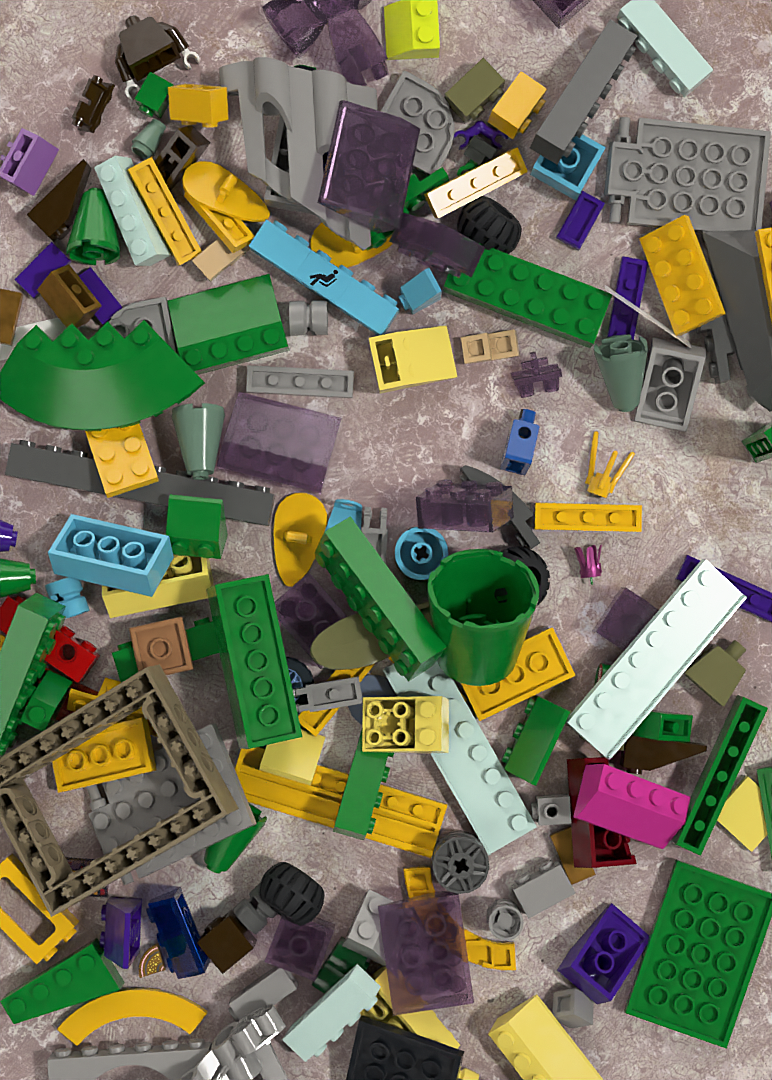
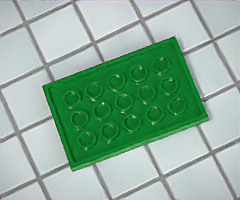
M676 859L624 1012L727 1049L772 918V892Z

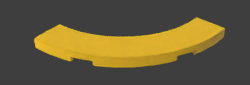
M430 866L403 868L405 884L412 906L420 922L439 944L459 958L482 967L496 970H516L515 943L495 941L481 937L456 922L443 907L436 894L431 878Z
M145 987L127 988L100 996L80 1006L60 1024L57 1030L78 1046L90 1033L109 1022L122 1018L142 1016L170 1022L191 1034L207 1015L208 1011L184 996L165 992L161 989Z

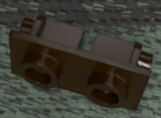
M93 75L92 79H88L82 96L89 100L88 104L79 100L71 117L73 119L72 124L78 127V130L94 133L95 129L100 125L101 116L112 98V91L115 87L112 83L102 82L103 79L96 75Z

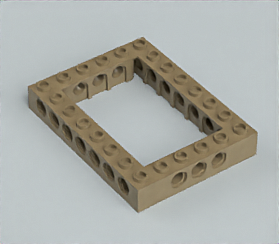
M160 664L146 667L0 758V821L51 917L72 907L239 809ZM142 707L145 719H149L159 737L157 738L158 743H162L172 761L170 763L171 767L176 768L182 779L186 794L191 798L200 797L201 799L179 809L178 813L157 822L154 827L135 835L132 840L113 848L110 853L91 861L88 866L73 872L24 779Z

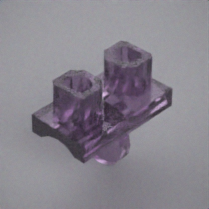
M535 351L529 352L530 360L521 362L522 371L511 373L512 382L517 387L521 398L535 395L533 383L539 381L543 382L545 393L558 391L559 377H562V370L558 367L557 363L548 365L547 357L537 359Z

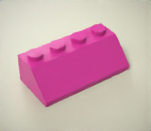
M605 764L586 765L573 818L650 846L664 849L685 824L691 797Z

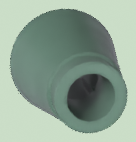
M152 119L132 140L131 150L145 160L155 156L166 126L161 121Z

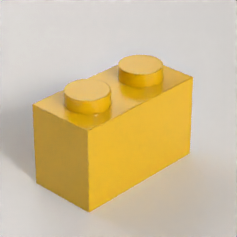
M521 71L493 108L487 122L514 140L519 132L524 134L532 122L529 118L533 112L538 114L545 105L546 100L543 97L547 89Z
M186 83L168 87L170 120L181 121V125H196L198 122L202 123V127L206 128L217 127L218 122L228 120L227 87Z

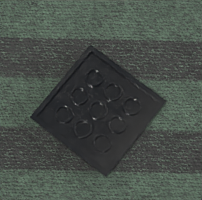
M362 1015L357 1026L346 1080H458L465 1051Z

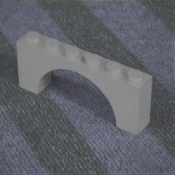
M192 1039L188 1041L189 1043L178 1044V1041L171 1040L162 1042V1045L151 1046L149 1042L135 1044V1047L127 1048L123 1044L110 1045L108 1049L87 1046L83 1047L82 1051H71V1048H59L47 1059L48 1080H96L105 1072L126 1065L145 1066L160 1072L169 1080H179L187 1071L194 1068L211 1049L212 1042H205L204 1039Z

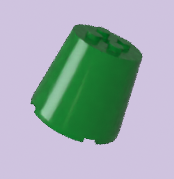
M469 549L451 554L441 560L440 565L434 572L430 573L427 591L432 628L447 646L437 662L442 671L455 681L472 686L491 685L505 679L515 667L537 607L539 585L535 575L520 560L514 562L503 557V552L489 549ZM505 588L508 594L498 596L497 599L498 601L507 599V602L499 603L494 597L496 589Z

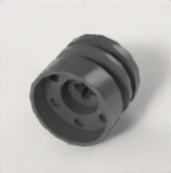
M460 830L445 834L435 844L432 855L433 872L442 887L447 891L463 894L470 893L483 884L490 867L487 852L480 839L472 833ZM464 858L467 865L466 868L461 866L459 870L456 869L455 860L461 861Z

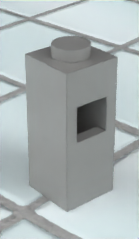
M282 961L231 997L228 1010L233 1019L238 1022L245 1015L268 1004L275 1005L297 989L298 981L284 961Z

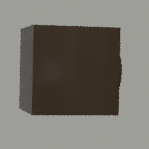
M231 909L223 917L218 916L204 928L205 932L201 934L197 944L219 971L224 974L254 949L257 939Z

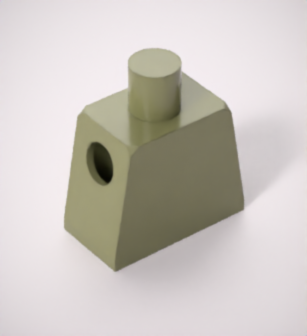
M736 640L725 651L720 646L713 644L699 655L683 674L714 702L724 707L746 671L737 662L746 652V649Z

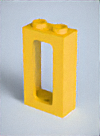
M12 853L0 864V880L3 877H7L55 925L56 929L44 943L37 944L1 907L0 928L37 965L42 959L47 962L58 951L55 946L61 940L66 943L77 932L74 927L78 924L79 920L68 909L51 917L24 865Z

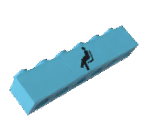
M265 220L249 244L251 251L324 300H327V302L376 335L380 336L386 333L399 313V308L396 307L397 301L386 294L381 297L375 293L374 290L376 288L366 280L362 279L359 282L352 277L354 273L347 267L340 265L338 268L330 263L332 259L321 250H318L316 253L308 248L310 243L299 235L293 238L287 234L286 231L288 229L278 221L274 220L271 223Z

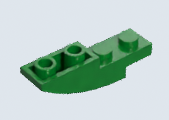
M443 167L419 181L415 174H412L390 192L370 218L371 246L367 248V251L371 248L382 246L388 237L394 233L399 234L408 228L412 222L409 212L411 210L417 211L424 206L425 201H427L424 194L449 181L448 174Z

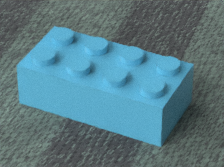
M74 514L70 515L48 551L54 574L150 597L155 593L174 558L170 538L167 535Z

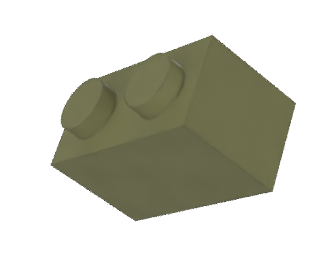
M483 57L445 93L444 98L449 107L466 124L470 119L475 121L485 111L483 107L490 100L494 103L502 96L505 80Z

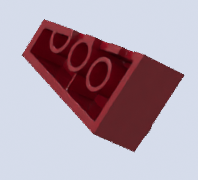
M605 757L567 759L574 867L599 868L637 864L635 855H631L628 845L631 842L630 838L573 818L585 766L594 764L609 766L608 759Z

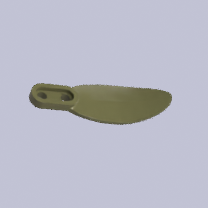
M429 601L416 605L432 626ZM359 613L348 616L325 629L314 639L310 647L313 660L320 666L333 670L362 668L390 657L380 649L375 635L366 630Z

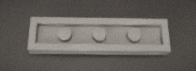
M248 365L246 392L353 398L354 371Z

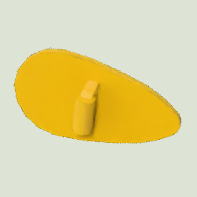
M199 161L191 164L185 170L182 178L183 189L188 197L196 203L210 210L244 221L265 222V220L269 219L270 212L258 194L224 167L213 162Z
M321 222L313 232L311 250L316 253L318 250L323 251L332 258L330 263L338 268L340 265L349 268L387 250L398 240L403 232L399 234L394 233L387 238L382 246L371 248L367 251V249L361 250L354 243L338 236Z
M294 493L286 497L278 505L275 513V560L283 583L289 587L295 586L302 580L311 568L316 558L315 551L327 526V512L323 503L315 496L307 493Z

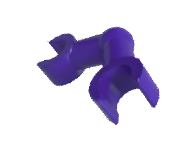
M480 120L465 131L459 130L455 132L453 140L458 136L465 138V143L459 146V150H462L468 146L469 140L474 135L477 136L481 133L491 140L493 147L502 149V145L497 143L495 138L502 136L508 139L509 137L500 130L492 129Z

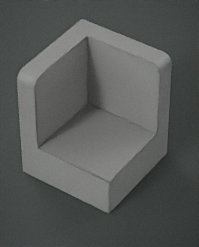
M576 988L553 992L552 1014L558 1022L569 1028L593 1025L594 1002L583 992Z

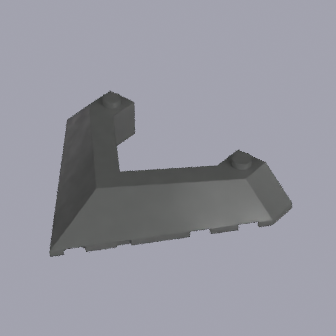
M757 230L702 231L700 234L708 250V261L714 281L716 280L718 284V294L726 313L725 318L729 332L733 335L737 348L735 350L737 359L747 382L748 396L771 412L772 322L755 237Z

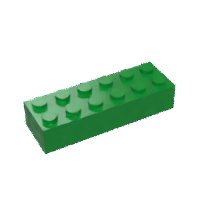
M462 237L445 281L443 292L585 347L591 348L611 301V293L494 248L490 250L482 249L483 244L478 243L476 246L471 242V239Z
M351 516L326 530L315 551L316 560L322 568H326L329 572L334 586L337 589H341L345 594L350 608L359 613L366 630L375 635L383 653L391 657L396 671L409 682L432 667L447 646Z
M39 593L34 594L18 605L0 650L1 757L5 754L7 748H12L17 741L19 734L16 733L18 725L23 723L20 719L25 711L27 702L37 688L34 686L37 678H41L47 664L44 663L46 655L52 652L56 644V640L53 639L55 632L61 629L66 618L63 615L66 606Z

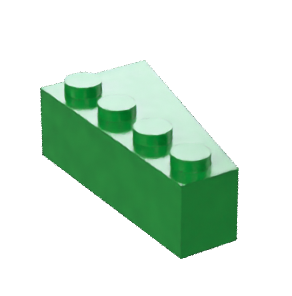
M95 938L7 993L0 1003L13 1024H17L119 991L125 982L113 962L104 956V948H100V941L98 938Z

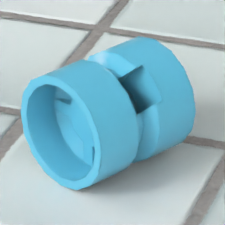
M68 577L45 585L49 599L66 606L63 615L66 616L65 619L90 611L86 597L80 594L83 590L80 580Z

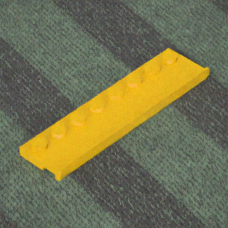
M261 746L251 749L241 748L235 771L248 802L334 828L348 773L317 764L310 786L259 770L266 748ZM380 784L378 792L383 793L379 809L374 807L371 816L376 819L372 835L367 833L365 838L431 858L447 804Z

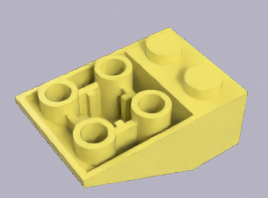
M447 325L394 332L369 338L380 394L457 378Z
M443 696L363 697L362 752L449 753V699Z

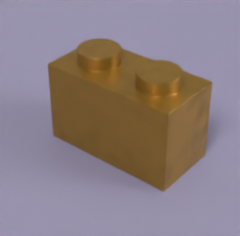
M69 264L52 271L37 289L66 328L71 323L77 328L87 324L102 306Z

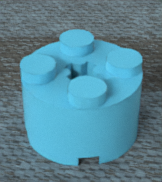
M426 526L413 527L405 531L398 539L394 553L395 561L398 568L406 576L416 580L429 579L430 573L434 572L440 565L441 560L448 556V546L443 536L435 529ZM424 546L427 548L426 553L429 556L427 559L422 558L419 561L416 559L417 554L414 552V549H420Z

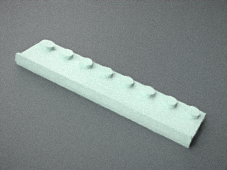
M702 559L568 716L566 723L602 756L610 760L747 597L706 559Z
M436 661L432 667L409 682L396 671L394 663L382 669L398 697L443 696L449 699V753L430 754L488 855L537 827L456 684L452 678L442 671L438 662Z

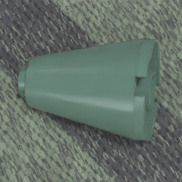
M615 335L602 339V345L599 347L595 344L594 355L613 407L621 412H630L640 403L648 352L647 340L640 336L638 341L632 340L631 335Z
M202 403V408H193V404L177 406L172 409L171 417L186 472L194 480L208 479L215 469L225 418L224 408L209 403Z

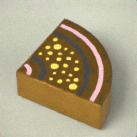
M159 943L152 945L142 956L139 963L140 978L166 970Z

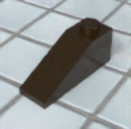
M192 125L178 128L154 161L170 191L183 178L185 170L191 164L198 161L211 143Z
M84 159L27 214L53 242L57 239H63L70 232L69 227L75 219L92 169Z
M631 735L624 743V751H621L620 765L626 768L627 773L642 775L643 770L651 771L706 752L707 745L695 742L654 740Z

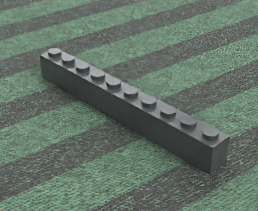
M20 440L19 444L11 443L5 475L106 495L95 460L87 458L88 453L72 450L71 455L61 453L62 448L46 445L45 450L35 448L36 443ZM154 466L159 479L158 482L115 496L167 507L170 494L222 499L225 518L270 526L275 495L271 494L270 488L255 485L254 490L244 488V483L231 480L228 481V485L218 483V478L211 476L205 480H194L185 471L176 470V475L165 473L166 468Z

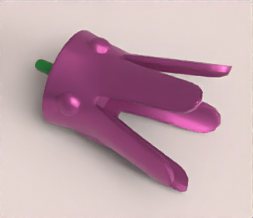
M596 545L587 548V563L580 547L574 548L581 568L579 571L581 578H590L591 585H593L592 577L602 576L601 563H599L602 545L599 546L598 557Z

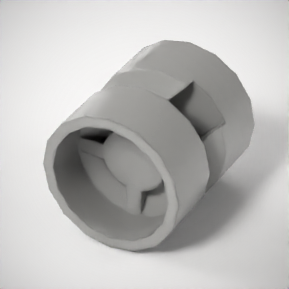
M327 300L312 301L310 305H307L305 301H290V336L306 335L308 331H311L312 335H328Z
M499 899L494 901L487 909V922L490 931L495 937L507 941L516 938L521 933L524 922L516 903L509 899Z

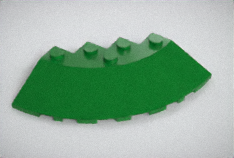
M145 320L126 338L109 322L104 324L90 339L71 323L54 341L35 325L16 344L0 371V399L17 412L34 421L58 429L85 430L90 432L115 427H129L139 424L141 420L153 415L156 417L164 413L163 410L175 403L179 404L190 397L205 382Z

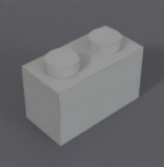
M549 860L538 867L539 871L532 875H529V873L522 874L514 880L515 884L511 885L528 919L576 893L559 861L553 863L552 860Z

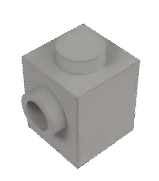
M568 794L535 795L536 802L531 803L532 819H537L539 826L571 824L570 796Z

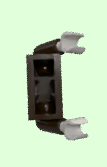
M133 15L125 21L127 29L119 34L121 43L117 46L115 64L122 81L127 84L125 93L129 99L133 100L130 95L131 89L137 88L139 91L141 88L134 83V78L138 82L147 77L149 72L154 73L180 59L179 53H182L184 56L183 64L188 70L192 69L190 64L187 63L189 57H193L199 64L198 54L189 51L188 43L176 27L164 22L157 23L153 17L140 20L138 16Z

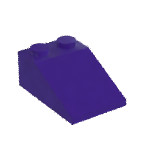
M110 897L106 905H102L101 920L105 921V931H102L100 935V948H104V956L122 969H129L140 952L142 898Z
M610 903L570 949L557 971L597 1005L611 1002L647 946L649 935L614 904Z

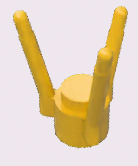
M595 431L593 433L588 476L585 484L589 485L588 492L607 498L609 493H613L616 483L630 464L635 453H629L612 479V477H609V474L618 454L617 451H613L604 473L597 472L594 477L599 435Z

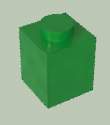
M149 72L134 98L139 106L138 110L150 118L155 115L161 119L169 105L168 87L174 85Z

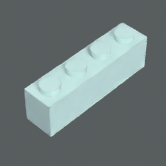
M631 0L620 9L617 16L618 24L637 35L635 44L638 49L651 57L655 69L668 77L670 80L669 84L676 93H681L686 97L709 78L713 71L712 67L655 0Z
M115 155L94 168L135 266H152L171 256V252L127 171L134 166L132 159Z
M358 964L355 965L290 1026L282 1040L305 1062L313 1055L318 1057L326 1049V1043L329 1040L335 1042L344 1031L343 1027L346 1025L351 1027L361 1016L360 1012L363 1009L369 1011L378 1000L376 994L381 986Z

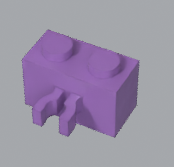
M22 128L15 142H8L7 146L11 148L8 155H1L0 160L3 161L0 167V177L18 189L34 196L59 149L40 136Z

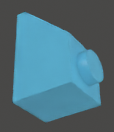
M427 268L400 287L402 295L398 296L404 310L410 309L413 315L439 301L442 290L430 268Z

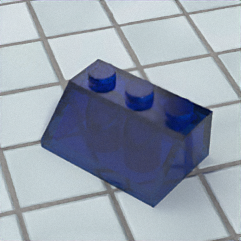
M181 887L151 899L146 912L150 922L155 923L159 932L156 933L160 947L166 948L169 956L166 958L170 972L176 973L178 979L205 973L209 966L210 958L197 944L200 934Z

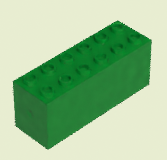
M269 574L216 584L206 589L239 748L251 749L302 737Z

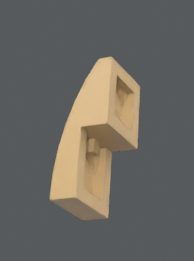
M218 238L196 256L192 262L211 282L229 265L232 266L250 248L246 246L232 253L223 241Z
M515 329L461 337L465 364L520 356Z

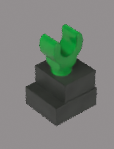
M474 135L464 152V155L469 157L470 160L466 165L458 169L457 176H460L466 169L470 171L483 164L487 157L493 159L498 149Z

